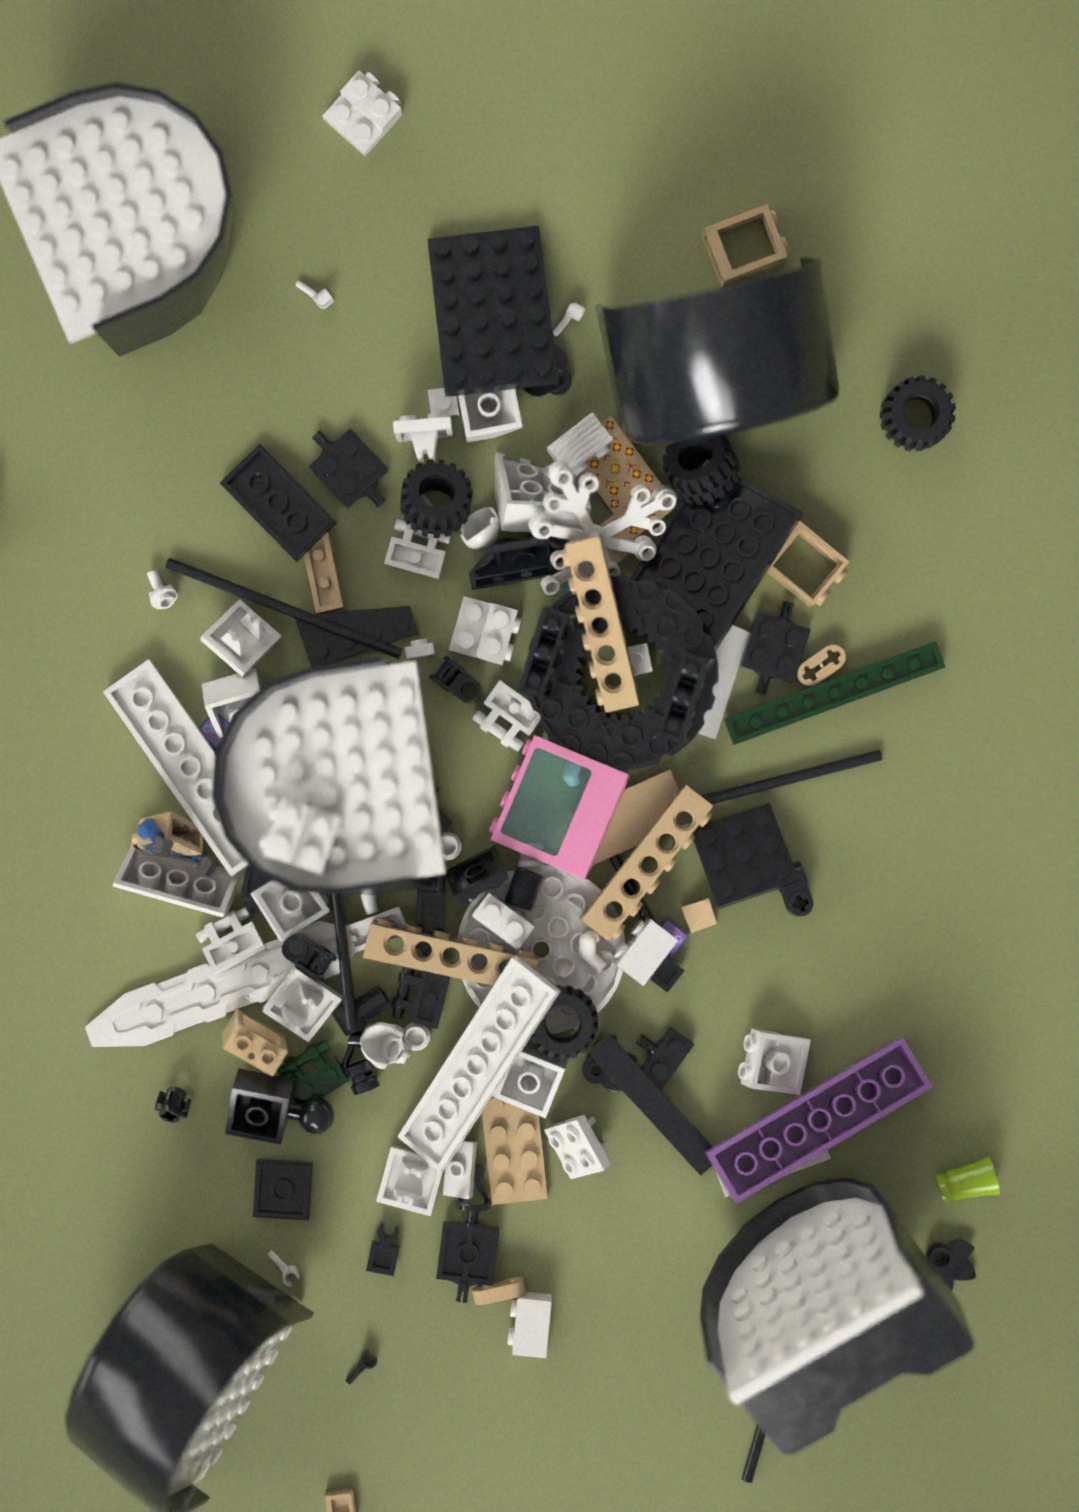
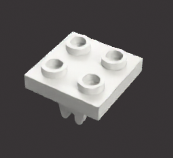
M444 413L428 414L426 419H416L415 415H406L399 417V421H393L397 442L412 441L419 463H424L425 455H428L429 459H433V462H435L437 440L453 437L451 418L445 417Z
M239 599L201 636V641L239 675L244 677L280 641L282 636Z
M295 965L263 1006L262 1012L309 1042L340 1003L342 995L323 982L314 979Z
M585 1115L551 1124L544 1129L549 1138L550 1145L555 1149L562 1162L563 1169L568 1173L570 1179L604 1171L611 1166L604 1152L609 1147L608 1142L599 1143L591 1128V1125L596 1122L594 1116L587 1119Z
M391 1145L376 1202L431 1216L443 1171L438 1172L415 1151Z

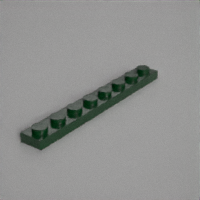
M934 641L740 712L723 720L732 744L736 745L946 667L938 645Z

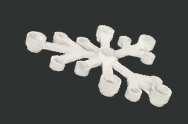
M556 461L550 465L548 476L555 486L562 488L566 498L559 497L556 493H549L544 497L543 505L550 513H556L559 510L575 513L583 530L553 524L547 514L538 513L529 521V529L536 538L546 539L554 536L576 540L601 534L609 569L615 568L610 573L611 577L620 576L621 571L618 565L611 560L606 548L633 553L641 561H649L654 558L657 548L650 537L639 536L634 541L612 536L630 525L648 529L654 536L661 535L666 529L664 521L659 516H647L659 509L670 510L675 506L677 496L670 486L660 485L656 487L652 492V500L650 501V492L646 486L642 484L634 486L631 490L632 498L625 515L602 527L592 523L585 509L590 493L594 492L599 485L595 475L590 472L581 475L579 479L580 486L577 492L572 483L574 474L569 464L565 461ZM567 473L564 478L558 480L561 474ZM593 479L590 485L585 486L587 480ZM645 491L642 497L637 498L639 492ZM666 497H670L666 502L662 503ZM557 500L555 505L549 506L550 501ZM660 523L656 529H652L654 524ZM542 526H547L543 531H539ZM646 548H649L647 552L642 553ZM562 550L554 551L550 556V561L554 568L561 571L554 575L545 576L541 581V587L547 595L556 594L559 591L560 585L568 581V578L573 577L570 566L566 568L564 561L556 563V560L562 557ZM582 561L579 564V570L582 574L591 575L595 572L590 561ZM554 582L551 588H546L549 583Z

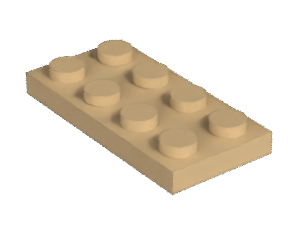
M492 1096L482 1111L492 1205L548 1199L539 1115Z

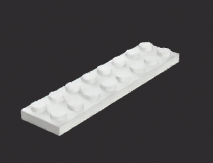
M148 659L103 691V693L230 876H234L247 867L248 864L225 839L212 800L215 751L152 660Z
M512 957L397 1137L438 1172L445 1170L560 993V990L519 957Z

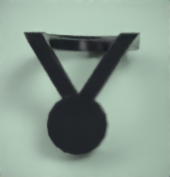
M475 1164L474 1184L482 1195L484 1204L462 1203L464 1198H458L456 1201L457 1209L469 1212H481L490 1209L492 1202L481 1184L485 1174L482 1166Z

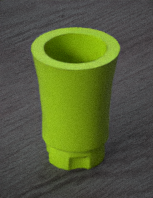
M990 1156L959 1168L947 1170L946 1173L935 1175L943 1202L953 1199L954 1201L980 1196L1000 1195L998 1180Z

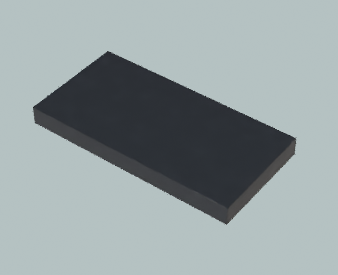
M260 444L220 482L232 497L296 562L337 524Z

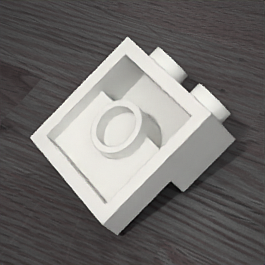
M358 70L341 89V96L323 114V119L359 152L366 156L402 116V110L399 106L401 101L391 91L385 94L378 88L380 83L371 73L367 72L364 75Z
M464 596L449 651L503 666L504 660L510 661L514 645L509 644L512 633L518 634L522 618L517 617L518 610Z
M281 798L280 803H274L270 812V819L274 820L271 831H265L260 842V848L264 849L263 856L324 875L342 817Z
M274 881L268 882L251 893L280 942L330 912L327 907L329 901L324 893L292 891Z
M751 1028L750 1035L745 1036L743 1043L744 1050L747 1051L745 1062H742L738 1068L741 1084L752 1089L800 1095L811 1040L805 1037Z

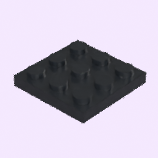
M770 803L705 824L703 827L699 826L692 833L695 836L693 840L718 910L799 883L797 873Z

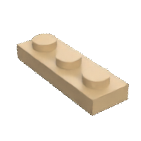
M328 531L304 555L316 613L345 608L330 533Z

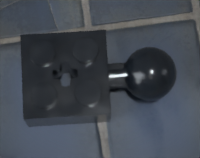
M239 1068L232 1087L225 1134L281 1145L288 1119L298 1120L301 1127L311 1134H321L327 1131L333 1124L334 1109L327 1100L320 1097L310 1098L303 1104L292 1103L291 1097L295 1079L276 1075L271 1076L266 1073Z

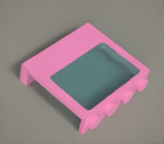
M534 735L532 740H527L523 748L522 755H525L522 765H517L512 774L511 780L514 781L511 792L506 791L502 798L500 806L503 807L500 818L495 817L491 824L489 832L492 833V837L490 840L586 880L630 775Z

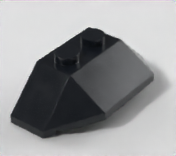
M533 534L518 539L504 538L499 542L492 543L469 572L471 588L476 590L554 575L561 570L554 568L550 561V556L554 551L565 549V544L553 536L546 539H538ZM559 557L556 563L562 562L563 557Z

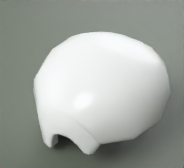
M484 507L468 516L467 522L465 524L462 523V534L460 536L469 548L483 549L490 546L499 538L501 533L500 520L492 507Z

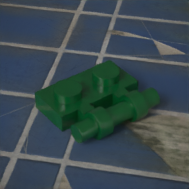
M326 1040L317 1045L315 1043L306 1047L307 1051L295 1058L293 1056L284 1060L285 1064L277 1069L279 1076L285 1077L291 1073L295 1078L292 1097L297 1104H303L306 1100L314 1097L322 1098L350 1080L336 1056L325 1061L322 1054L330 1050ZM313 1060L317 1067L304 1074L300 1067Z

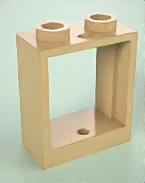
M768 204L703 229L702 238L721 287L785 263L788 257L787 253H789V246L785 237H780L777 227H779L778 217L774 210L770 211ZM762 218L775 254L732 270L719 234Z
M799 521L767 573L810 608L815 603L820 606L830 594L827 589L834 581L838 584L847 574L848 570L845 567L849 561ZM798 535L835 565L811 596L774 566L775 562Z
M239 1009L235 1010L222 1032L223 1049L271 1076L275 1074L288 1052L285 1035ZM254 1053L255 1057L253 1059H250L248 1057V1054Z

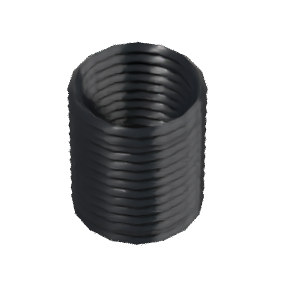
M516 867L504 902L520 909L533 911L532 908H534V902H536L535 899H537L536 897L539 894L538 891H540L539 889L544 877L535 872Z

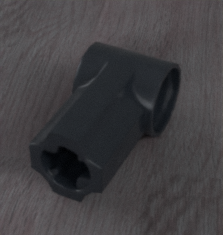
M379 984L355 999L358 1029L364 1026L367 1020L391 1006L387 995ZM344 1004L333 1010L331 1014L345 1036L357 1031H347Z

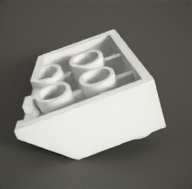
M495 453L494 497L502 531L531 532L529 521L538 513L547 514L553 524L583 530L575 513L563 510L550 513L543 505V499L549 493H556L559 497L566 498L562 488L555 486L548 476L550 465L541 468L531 465V460L520 458V461L517 462L505 459L504 453ZM565 473L561 474L558 480L566 476ZM582 474L577 477L573 475L572 483L577 492L580 486L579 479ZM589 498L585 506L588 515H590L591 511ZM557 500L550 501L549 506L555 505ZM542 526L539 531H543L547 526Z

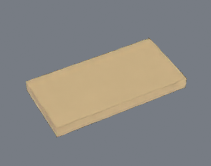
M670 769L624 789L593 865L637 846L679 792ZM684 811L676 816V823L679 827L690 822L689 814ZM572 812L567 815L570 820V823L572 822L575 812Z

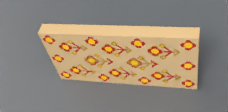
M610 416L601 424L613 438V442L610 445L612 450L599 460L596 456L587 463L589 468L583 474L590 472L595 475L599 482L598 488L595 491L611 513L618 519L626 513L632 498L631 490L634 486L639 484L646 486L650 492V501L652 500L653 490L662 484L629 439L623 434L612 416ZM593 479L588 480L590 484L593 482ZM645 491L639 492L637 498L642 497ZM666 497L662 503L666 502L670 497ZM677 504L670 510L659 509L647 517L659 516L662 519L671 513ZM631 525L625 528L633 540L647 530Z

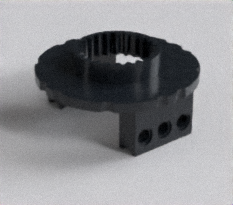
M612 576L611 580L623 630L626 628L628 633H634L638 629V636L648 634L647 641L649 643L656 641L655 650H663L664 652L660 660L668 663L663 668V672L668 674V678L662 679V683L667 686L666 689H661L658 692L662 698L654 699L652 701L654 707L649 705L644 708V713L642 711L635 712L634 717L631 713L624 714L621 717L618 712L610 716V712L600 711L598 703H591L593 695H586L584 693L588 685L581 684V680L586 675L580 672L581 668L586 667L582 657L590 655L588 650H585L582 634L586 633L584 622H578L575 606L579 605L577 594L572 595L571 591L561 597L552 607L543 606L534 637L529 645L528 657L517 690L528 693L533 711L538 712L541 716L540 725L557 745L602 764L609 765L616 770H634L655 765L665 755H675L696 737L705 724V713L711 710L715 703L716 696L713 693V688L719 682V663L714 640L711 635L706 634L704 631V620L686 599L671 589L662 590L657 582L644 579L636 582L630 576ZM590 589L586 592V598L591 603H598L602 599L601 593L596 589ZM597 617L592 621L593 627L598 631L608 628L607 620L602 617Z

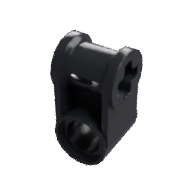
M445 655L443 664L429 678L447 692L450 691L466 704L477 703L483 695L481 684L469 675L463 667ZM468 683H473L477 687V693L472 698H465L462 694L463 687Z
M797 861L793 865L799 883L778 890L782 895L787 911L793 916L801 917L809 914L814 904L803 866L800 861ZM797 896L800 900L805 899L806 905L802 906V912H800L799 908H793L792 905L796 902Z
M301 933L291 935L282 945V954L287 960L321 982L325 979L324 973L332 961L338 959V956L332 951L315 943ZM292 940L299 941L303 946V952L300 954L292 953L289 950V942ZM323 958V961L321 962L319 967H316L319 960Z

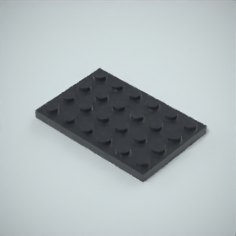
M539 225L427 239L445 397L559 384Z
M709 458L705 460L702 467L709 463ZM739 476L737 482L732 483L734 485L733 489L725 492L726 496L721 499L720 497L715 498L713 503L709 504L708 501H704L703 505H697L695 501L690 504L685 499H680L665 523V531L653 541L657 548L654 558L649 561H641L631 576L636 582L644 579L657 582L662 590L671 589L686 599L704 620V631L712 636L716 650L804 515L801 510Z

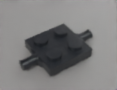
M351 429L332 442L321 430L312 437L323 451L309 465V469L347 509L357 500L366 496L377 508L386 501L375 488L378 481L389 472V469Z
M783 601L779 616H769L759 612L755 614L739 664L740 667L750 669L760 676L754 692L766 695L770 679H780L789 683H794L811 629L796 625L792 620H789L795 605L792 602Z
M467 1211L466 1221L453 1222L444 1220L436 1279L448 1280L457 1284L456 1301L460 1303L462 1291L464 1292L463 1303L468 1302L469 1286L478 1284L492 1286L499 1227L484 1226L478 1223L479 1212H474L472 1216V1212Z

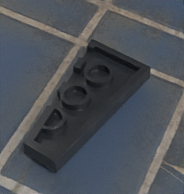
M410 606L315 613V615L387 643L419 633ZM295 619L311 667L324 666L371 650V648Z

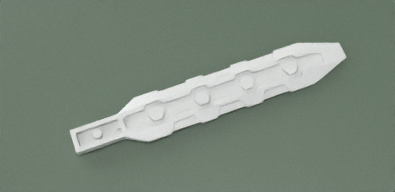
M400 906L346 925L350 960L356 952L365 949L372 921L377 922L378 918L394 921V926L405 928L407 923ZM317 921L296 932L305 935L338 956L334 923ZM393 935L389 937V940L397 938L399 936ZM279 939L265 943V949L218 975L214 974L210 965L205 963L189 969L185 974L158 984L151 983L125 993L85 1027L92 1047L146 1046L173 1036L174 1032L204 1021L208 1023L226 1016L228 1012L255 1002L262 1003L269 1000L295 966L294 963L287 960L282 954V945L285 940L280 942ZM292 940L289 942V950L292 953L300 954L303 952V946L299 941ZM323 958L319 960L316 967H319V965L323 961ZM338 959L332 961L324 973L325 979L340 973Z

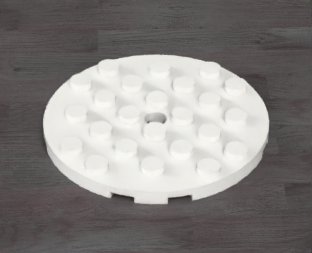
M550 865L520 867L544 877L539 889L540 891H538L539 894L536 897L537 899H535L536 902H534V908H532L533 911L509 905L535 924L534 929L520 946V949L533 951L534 944L537 942L547 943L549 953L545 957H538L536 972L553 985H571L575 989H581L584 991V994L592 999L598 1013L614 994L623 970L613 963L616 958L613 955L617 948L623 942L625 943L624 931H622L617 939L611 937L609 941L598 934L599 941L596 943V953L607 964L599 973H596L579 955L580 937L588 930H593L580 918L601 892V889L588 879L583 880ZM514 870L507 872L510 879L505 881L500 887L489 889L472 900L463 916L457 940L461 941V936L477 939V944L489 946V942L505 945L506 951H517V949L472 917V913L489 891L501 900H505L506 892H508L509 884H511L512 876H514ZM610 902L606 906V913L609 917H616L618 914ZM456 950L458 960L460 958L459 951ZM480 953L475 954L471 958L472 964L477 968H482L488 963L486 956ZM503 960L499 964L501 972H503L510 960ZM462 979L468 994L480 1008L493 986ZM569 1006L555 1007L546 1017V1027L551 1034L565 1032V1030L580 1024L578 1013Z

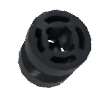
M363 1059L344 1068L347 1077L351 1078V1089L354 1095L365 1093L380 1085L377 1076L372 1073L373 1065L368 1059Z

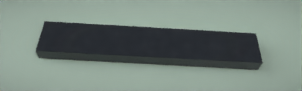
M607 1034L588 1051L595 1062L700 1176L712 1166L705 1151L713 1146L610 1034Z

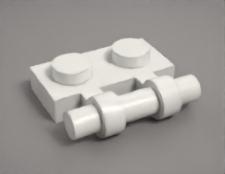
M397 519L394 529L404 532L403 539L391 537L384 565L439 580L446 552L436 549L438 542L449 544L451 535L445 537L443 533L440 534V538H434V534L428 533V537L422 536L421 530L415 532L411 529L412 523L406 524L404 520ZM416 535L429 539L427 546L413 543V536Z
M502 681L497 683L484 701V704L492 709L490 714L486 716L478 710L472 720L481 725V730L486 733L489 731L501 740L500 743L506 748L510 746L517 752L524 743L515 737L516 734L521 730L530 736L541 720L540 714L533 711L530 702ZM499 715L513 724L509 731L495 722Z
M246 906L237 911L233 909L228 912L227 917L216 923L210 922L204 925L205 929L196 933L200 943L208 939L211 941V944L202 948L213 973L216 975L266 948L256 925L252 921L244 926L242 925V921L250 917ZM233 927V932L220 938L219 933Z

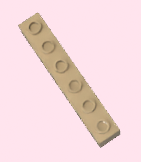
M601 534L568 541L565 544L566 549L562 550V557L565 567L570 566L573 576L568 578L572 595L577 594L579 605L575 606L578 622H584L586 633L582 634L585 650H591L593 661L589 662V668L592 678L598 679L599 689H595L598 705H604L605 713L637 706L640 703V697ZM582 561H590L595 567V572L591 575H584L579 570V564ZM588 590H598L601 593L602 599L598 603L589 602L586 598ZM597 617H602L607 620L608 628L598 631L593 627L592 621ZM609 645L614 649L615 655L611 658H604L600 655L599 648ZM610 673H616L621 677L622 682L617 686L609 685L606 681V676Z
M683 785L584 912L580 920L607 941L611 937L617 939L626 927L622 924L628 915L635 916L643 905L640 900L645 893L652 894L661 882L657 879L663 870L670 871L677 862L676 853L681 847L686 849L695 838L692 833L697 826L703 827L713 814L709 811L713 805L689 786ZM682 811L690 816V823L685 828L679 827L676 823V816ZM663 834H669L673 839V845L668 850L661 849L658 843L659 838ZM647 856L653 857L656 862L655 869L649 873L644 872L641 868V862ZM628 879H635L638 883V890L633 895H627L623 889L624 883ZM612 901H617L621 906V912L616 917H609L606 913V906Z
M378 918L377 922H371L363 958L492 986L495 985L502 974L499 964L503 960H511L512 957L517 956L535 971L538 963V957H534V952L519 948L516 952L506 951V946L489 942V946L477 944L478 940L461 936L460 941L451 939L450 933L434 930L433 934L423 933L422 927L406 924L405 928L394 926V921ZM393 935L400 936L404 941L403 948L400 950L392 949L388 943L389 937ZM421 941L428 942L431 945L432 952L427 956L418 954L416 951L417 943ZM447 948H456L459 951L460 958L455 962L447 961L444 957V951ZM475 954L485 955L488 960L487 965L482 968L475 967L471 962V958Z

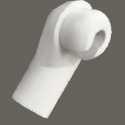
M588 930L579 939V955L596 973H599L607 963L596 953V943L599 941V935L593 930Z

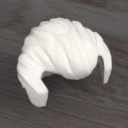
M377 1022L366 1027L360 1037L361 1050L364 1056L379 1069H385L392 1063L404 1064L411 1055L410 1049L403 1039L404 1029L399 1025Z

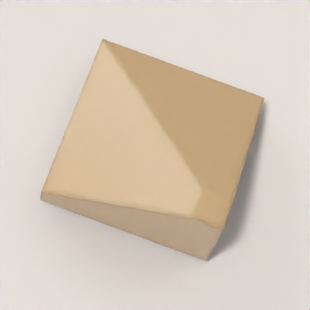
M708 897L681 907L690 933L717 924Z

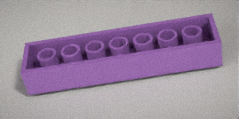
M898 1037L706 1150L705 1154L731 1199L737 1204L931 1089L933 1086L905 1039Z

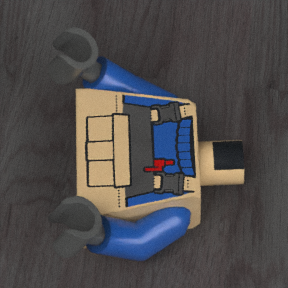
M171 811L141 819L137 832L132 835V845L134 848L143 849L159 857L190 856L195 862H200L196 869L211 877L217 867L216 862L206 857V852L202 849L203 836L192 821Z

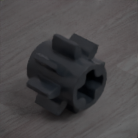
M169 1087L166 1093L159 1092L154 1110L160 1111L159 1117L162 1120L175 1123L180 1120V1116L187 1118L192 1100L186 1098L187 1093L183 1089Z

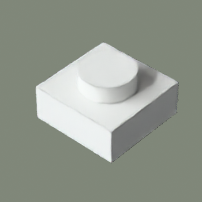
M444 388L428 390L431 414L444 413L445 417L460 416L457 396L445 397Z
M427 639L410 641L411 646L405 647L408 660L436 655L434 644L428 643Z

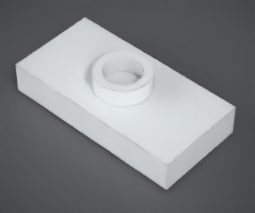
M464 1139L445 1168L443 1195L464 1199L473 1198L477 1141Z

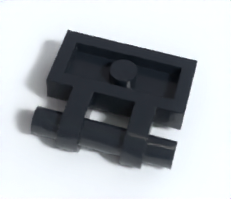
M404 967L403 972H399L398 981H400L397 996H393L391 1004L394 1006L392 1017L402 1019L404 1010L413 1011L410 1022L438 1029L450 976L423 971L422 976L419 977L413 975L415 969ZM411 985L419 986L415 1001L407 999Z

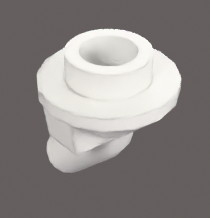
M157 569L148 572L147 576L154 590L148 593L151 605L156 609L171 607L177 599V592L171 585H163Z

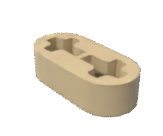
M829 645L818 651L799 665L796 675L798 682L804 686H814L824 680L844 664L846 660L844 650L838 645ZM828 650L831 653L837 652L839 654L836 658L838 662L836 665L833 662L825 666L822 664V661L828 657ZM818 665L820 670L814 673L815 680L812 681L810 678L805 680L803 678L805 674L804 667L806 666L808 669H811Z
M523 1277L495 1281L492 1283V1286L478 1285L471 1290L475 1305L520 1297L527 1292Z

